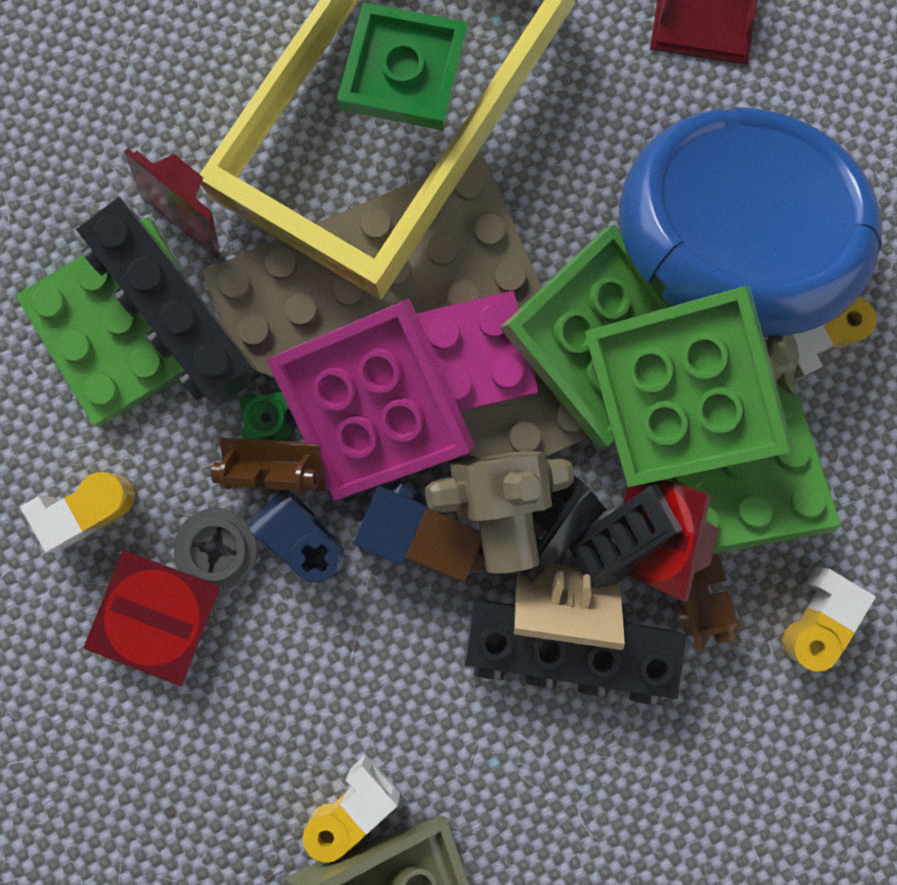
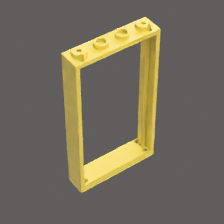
M319 0L201 171L200 175L203 177L201 185L213 201L377 299L382 300L575 4V0H544L375 258L365 254L238 178L359 0Z

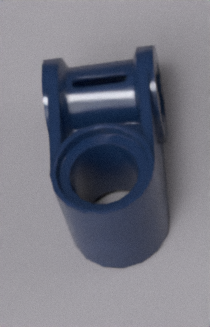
M280 490L247 523V527L253 535L270 551L278 555L305 581L315 583L331 579L339 574L344 566L346 556L339 540L317 520L315 514L290 490ZM311 547L314 549L326 547L329 552L324 558L329 564L328 568L321 566L312 569L309 564L314 558L309 551Z

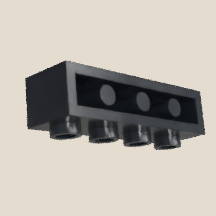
M117 197L76 228V231L87 243V246L81 250L86 260L101 276L109 272L120 286L113 292L117 300L132 317H136L141 313L152 328L145 334L162 357L165 359L171 355L175 357L185 370L178 375V378L197 401L206 397L208 401L221 407L261 376V373L139 216L120 197Z
M473 598L464 663L465 666L474 667L473 675L477 677L504 680L505 672L526 675V684L542 688L555 689L558 680L577 683L578 692L592 696L608 697L609 689L630 692L629 700L643 704L661 705L662 697L678 700L687 635L677 630L623 622L625 641L623 650L514 635L515 604Z

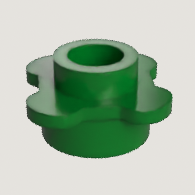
M275 392L271 397L248 393L241 399L240 408L243 410L242 418L244 427L241 429V436L243 439L260 440L273 438L276 441H287L290 438L292 427L287 423V410L289 407L282 392ZM264 413H269L271 416L270 421L267 423L261 420Z

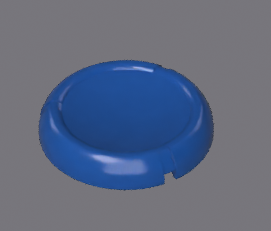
M736 107L731 110L714 109L689 116L674 123L654 137L643 148L625 179L620 195L619 225L626 250L634 266L647 283L653 281L657 276L666 285L661 296L675 306L750 284L762 333L766 337L802 333L822 326L844 313L854 304L866 288L876 268L877 257L882 245V220L877 198L868 178L853 157L840 144L817 128L799 119L770 110Z

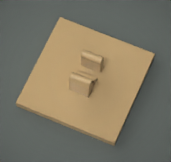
M551 563L532 583L520 571H517L514 635L623 650L625 641L620 582L613 585L591 588L590 575L586 574L583 576L579 567Z

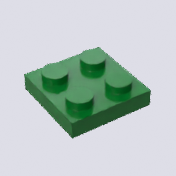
M363 2L337 98L339 109L444 131L468 37V22Z

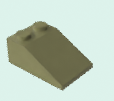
M439 816L352 847L334 862L323 863L317 861L284 878L285 885H469L447 818L444 816Z

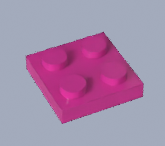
M514 290L416 313L460 412L536 395L539 392L533 368L500 329L518 311Z

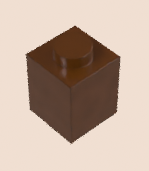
M426 508L406 558L462 582L466 581L469 572L479 575L485 562L479 530Z

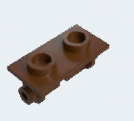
M224 437L219 439L222 462H215L213 464L211 480L213 483L220 484L222 489L229 490L233 486L256 488L258 486L265 487V489L296 491L299 495H305L308 490L325 491L326 489L320 443Z
M720 553L713 554L710 566L694 573L688 602H684L685 605L679 607L683 631L687 637L693 636L697 650L703 649L709 640V635L714 634L716 643L737 639L735 629L740 627L730 590L713 594L709 592L708 585L727 580Z

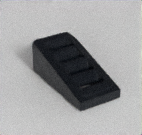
M575 475L574 482L569 487L550 492L551 507L532 512L540 564L531 569L520 571L531 583L607 510L592 490ZM546 531V534L543 536V538L539 539V537Z
M651 485L584 531L569 546V549L582 575H590L591 588H598L619 583L681 534L683 530L659 486ZM644 510L656 530V533L653 535L641 514ZM628 524H629L631 530L633 531V533H634V535H635V537H636V539H637V541H638V543H639L638 545H637V543H636L634 537L632 536V534H631V532H630V530H629V528H628V526H627ZM611 538L614 539V541H615V543H616V545H617V547H618V549H619V551H620V553H621V556H620V554L618 553V551H617V549H616V547H615V545H614V543H613V541H612Z

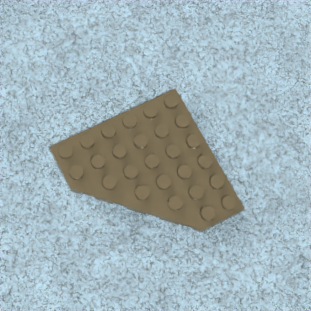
M483 153L475 156L382 300L377 299L279 239L202 271L226 330L261 374L272 378L274 376L266 361L267 359L408 298L415 312L420 313L514 290L519 310L542 288ZM428 176L315 224L375 258ZM535 371L534 375L539 391L538 394L461 412L475 444L473 450L467 455L474 458L518 451L544 452L545 457L590 437Z

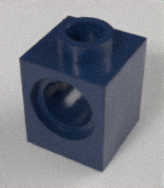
M393 481L390 490L378 485L353 545L402 565L425 510L428 508L418 503L422 493L396 481Z

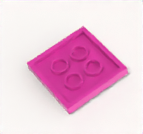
M409 298L276 354L266 360L305 442L321 444L325 484L334 501L470 453L475 447L474 441Z

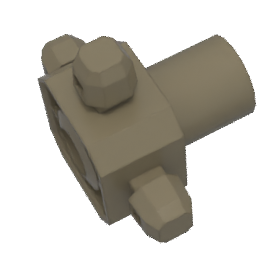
M518 451L450 464L452 478L448 477L433 481L425 487L428 509L441 513L457 511V515L460 518L479 521L486 571L488 573H511L531 569L540 564L532 512L551 507L550 492L569 487L574 482V473L570 461L564 459L545 460L544 452Z

